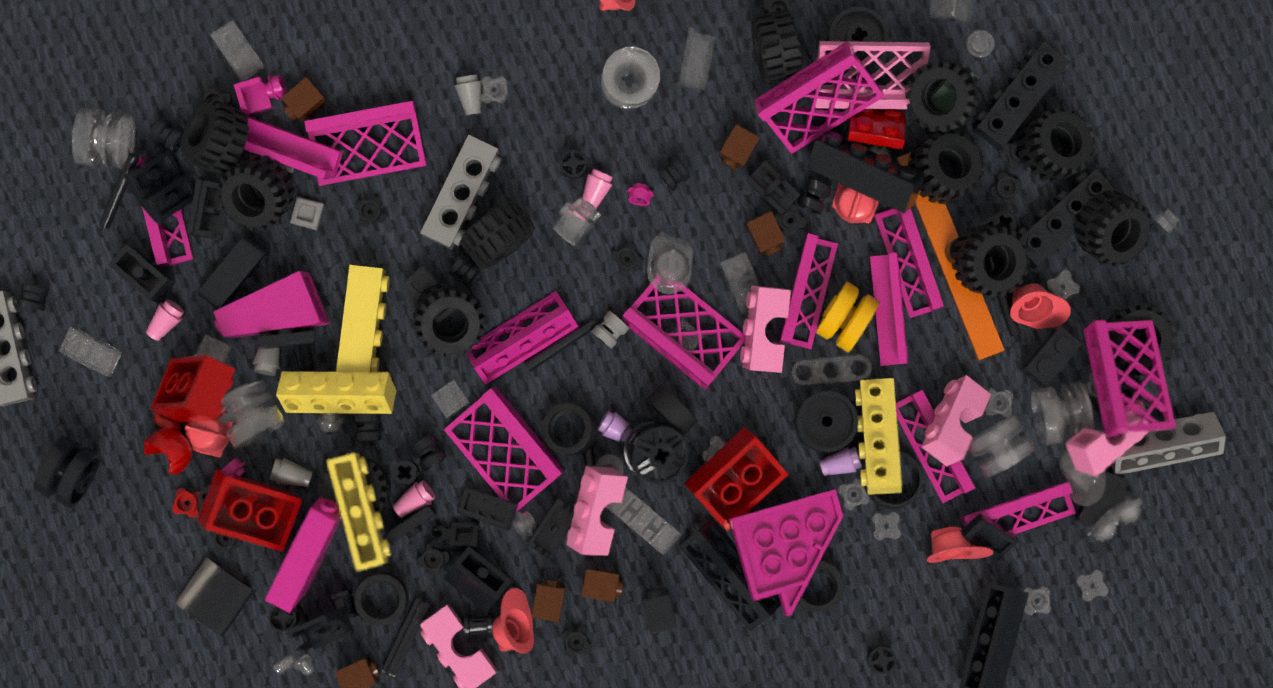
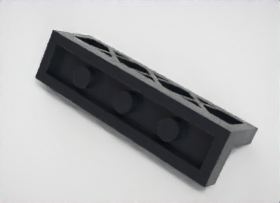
M712 519L708 520L679 545L680 549L749 631L769 618L781 606V602L776 595L756 601L751 600L738 550ZM694 540L703 549V554L696 553L690 546ZM710 564L716 565L721 570V576L711 571ZM728 585L736 588L739 597L731 595L728 591ZM746 607L752 608L759 617L752 620L746 612Z

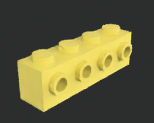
M349 265L336 372H378L379 358L375 356L376 348L381 347L383 331L379 330L380 319L384 320L386 314V303H382L383 292H388L390 281L389 276H386V271L382 268Z
M282 371L276 395L286 413L392 414L396 388L389 372Z
M894 378L860 380V389L855 390L856 406H862V416H858V433L863 432L864 442L859 443L860 459H865L866 469H861V485L867 486L868 495L901 493L902 483Z
M353 453L328 460L329 471L356 571L387 563V556L391 555L387 539L382 540L380 529L383 528V521L380 512L375 513L372 502L376 501V496L372 484L367 485L365 474H368L369 470L365 458H360L359 453Z

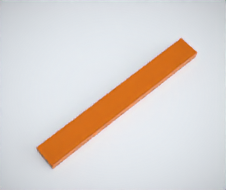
M911 152L897 157L898 164L908 166V162L912 160L910 157ZM918 194L915 202L916 209L977 360L979 361L1004 351L1005 349L983 295L964 288L961 285L962 281L957 280L955 277L958 271L952 268V263L946 258V246L959 237L946 204H939L938 201L932 203L928 201V196L923 198Z

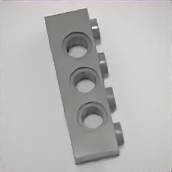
M468 134L420 232L422 236L451 250L454 245L460 246V240L466 232L462 229L466 221L471 222L477 212L478 207L474 204L478 196L484 197L490 184L486 180L490 172L495 173L500 165L502 158L498 157L500 153L498 148ZM473 163H478L482 165V171L479 175L471 176L468 174V167ZM462 187L468 188L470 190L469 197L466 200L456 199L458 189ZM448 212H456L458 214V220L453 225L444 223V216Z
M0 291V315L4 317V325L0 328L1 407L35 399L33 392L37 391L36 381L33 376L29 375L27 367L31 364L30 355L27 349H23L21 341L25 337L24 329L20 322L17 323L15 312L19 310L16 304L17 300L15 296H11V293L6 291ZM8 341L11 349L4 356L1 352V347L3 343ZM11 368H15L17 372L16 379L13 382H10L7 378L8 371Z
M1214 412L1174 419L1175 428L1149 431L1140 441L1136 442L1110 465L1114 475H1120L1221 455L1224 452L1226 436Z

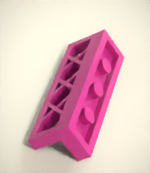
M246 116L248 118L249 131L244 150L259 154L260 156H269L271 160H277L279 163L322 179L336 177L343 151Z
M139 157L136 166H138L147 159ZM143 208L156 265L163 268L194 260L182 209L173 214L177 217L179 224L172 234L164 229L162 222L156 223ZM179 231H181L182 239L177 237ZM165 233L171 236L168 243ZM174 239L184 244L186 255L171 259L169 247Z
M911 208L905 214L891 209L874 215L887 255L888 253H893L892 248L897 239L908 246L909 252L905 260L899 258V262L903 263L900 268L902 299L909 318L942 308L944 305ZM897 214L900 226L896 234L885 229L882 218ZM901 230L903 231L905 239L899 236ZM888 235L894 237L891 244ZM910 255H911L913 264L907 262L908 259H909V257H910ZM905 265L915 269L918 277L913 286L902 279L901 273ZM919 281H920L922 290L916 288V286H917V284H918ZM905 286L911 289L909 295L907 294ZM914 291L925 296L928 307L913 311L910 298Z
M809 233L805 238L790 297L788 318L784 320L779 342L812 349L838 244L818 239L819 236ZM816 245L831 248L829 258L821 264H818L814 258ZM812 261H813V263H814V265H815L816 267L810 269V268H811ZM827 264L824 274L820 267ZM818 270L823 278V282L820 287L812 291L807 283L808 276L813 271ZM805 288H806V289L808 290V292H809V293L806 294V295H804ZM820 290L819 298L817 300L814 293ZM811 295L817 306L814 313L805 317L800 309L802 300ZM800 314L802 320L797 322L798 315ZM813 317L812 325L810 326L807 320ZM803 322L810 331L807 342L793 339L795 327Z
M888 253V255L871 256L874 298L880 301L875 311L880 364L884 366L909 363L898 254Z
M555 291L481 337L479 344H473V350L469 353L465 350V353L486 385L573 331L578 325ZM557 302L559 305L558 308L550 313L545 312L552 304ZM528 319H534L532 324H530L527 327H522L525 321H527ZM506 333L510 334L508 339L499 342L501 336ZM482 348H487L484 354L475 359L473 355L475 352Z
M923 390L897 402V420L941 502L945 503L962 493L975 489L961 461L947 466L950 473L944 472L945 465L943 463L941 470L930 468L927 463L929 453L926 451L923 456L919 448H922V444L916 443L914 439L916 427L927 429L936 416ZM912 401L917 409L915 421L904 419L898 408ZM919 417H921L925 425L918 423ZM906 423L913 425L912 431H910ZM933 472L939 473L938 480H936ZM943 475L954 478L958 486L956 491L944 495L940 487Z
M1062 482L960 518L963 527H965L979 513L994 520L996 523L1000 517L1010 515L1016 518V521L1009 531L1017 534L1076 514L1069 495L1073 491L1069 482ZM1063 496L1068 510L1056 513L1047 508L1051 500ZM1036 506L1042 509L1037 521L1030 522L1022 518L1026 508ZM1046 512L1052 514L1051 516L1043 518ZM1019 521L1026 523L1025 525L1017 527Z

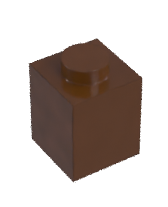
M307 77L281 98L286 103V106L283 107L284 111L293 121L298 117L302 123L327 103Z
M736 124L719 153V157L723 158L721 163L732 170H736L737 167L743 169L760 138Z
M772 211L746 223V228L759 255L766 253L767 257L782 250L781 245L786 240Z
M586 568L581 597L614 602L615 596L621 597L624 580H618L619 573Z
M544 579V584H537L531 618L554 622L560 621L566 589L560 587V581Z
M365 657L334 672L341 688H369L379 682L378 676H381L376 661H370L369 657Z

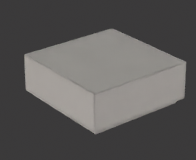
M297 197L290 223L318 230L324 204Z

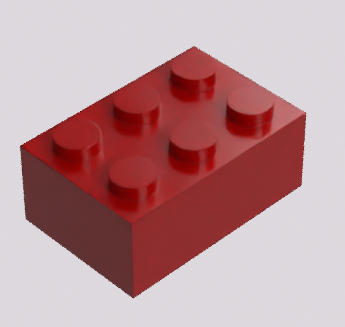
M208 355L171 358L150 409L176 422L214 421L222 411V400L225 393L233 384L232 376L235 369Z
M744 427L683 484L728 531L731 529L729 519L746 515L789 474L757 437Z
M216 469L197 522L206 530L283 552L302 499L293 492Z

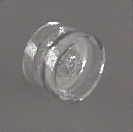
M1017 414L996 423L972 438L967 449L971 457H979L989 452L977 464L984 478L1009 469L1037 449L1029 435H1023L1014 440L1011 439L1019 434L1024 427Z

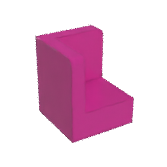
M261 77L234 84L241 111L247 116L273 108L271 99L265 89L266 82Z

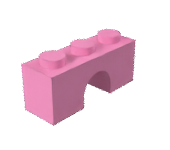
M751 285V291L746 296V306L749 308L748 319H745L743 324V334L746 335L745 346H742L740 351L742 367L748 370L782 373L785 345L770 342L765 335V328L767 323L775 317L788 318L791 290Z
M967 375L957 380H951L946 385L944 398L934 411L936 416L924 434L926 438L922 448L945 466L962 460L973 438L964 431L960 420L967 423L982 416L991 396L988 391Z
M1135 399L1133 403L1146 412L1143 401ZM1130 408L1127 410L1126 418L1128 425L1137 424L1141 417ZM1084 427L1065 444L1076 471L1097 476L1117 458L1121 457L1131 446L1140 441L1149 431L1120 433L1117 436L1106 437L1103 432Z
M585 467L577 503L574 507L571 527L568 532L567 546L583 555L609 554L615 529L600 521V515L608 504L622 503L628 476L611 467Z
M447 604L420 624L423 629L420 631L421 636L428 645L432 643L439 651L436 654L439 661L445 668L451 667L456 674L453 676V679L459 688H477L497 673V668L482 648L470 656L461 655L455 650L453 639L455 634L464 627V623L450 604Z

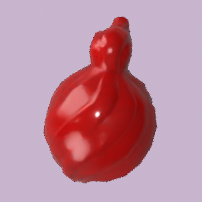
M155 412V423L162 429L157 430L146 438L144 454L164 453L168 458L170 466L168 473H173L176 476L189 465L192 458V446L187 437L181 433L180 422Z

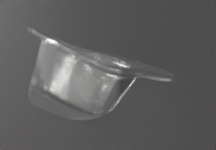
M660 233L653 239L649 249L647 272L652 287L658 292L676 294L682 291L689 283L693 258L691 243L665 233Z
M1067 449L1061 456L1059 465L1062 474L1066 477V482L1070 483L1073 491L1069 496L1076 504L1090 506L1098 502L1103 496L1106 488L1105 470L1097 476L1076 471Z

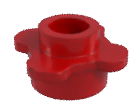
M179 488L176 491L172 511L177 515L182 513L187 514L190 518L197 517L199 515V491L193 493L187 491L186 488ZM186 500L190 501L188 506L185 504Z

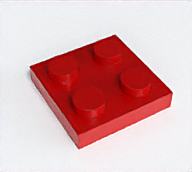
M864 109L849 118L848 141L903 149L905 141V111L898 109Z

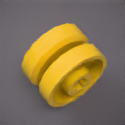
M846 282L839 293L832 298L822 315L823 319L815 331L816 334L827 340L833 337L838 328H841L842 330L836 339V346L847 353L850 352L860 338L880 301L868 294L862 297L855 307L853 304L859 295V288L849 282Z

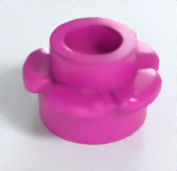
M279 74L274 77L272 75L268 76L265 89L270 98L275 97L279 101L288 92L284 79Z
M636 183L627 190V193H629L628 201L635 205L648 206L650 199L654 197V193L646 184Z
M236 457L222 471L241 476L245 472L243 468L245 462L242 463Z

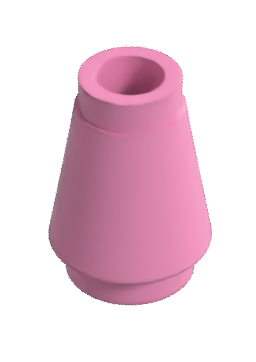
M593 168L591 174L587 175L580 205L596 211L597 206H599L612 187L611 181L613 177Z
M166 299L164 303H159L146 330L147 335L156 341H160L162 337L182 320L181 316L184 310L169 299Z
M425 481L415 482L393 504V508L398 516L403 518L431 505V501L435 499V494Z

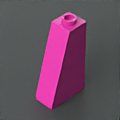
M298 271L213 311L216 318L214 323L217 331L223 337L229 338L274 333L280 329L294 328L295 330L324 326L330 323L310 273Z
M320 497L310 508L265 600L290 613L309 590L342 518L340 508L334 501Z

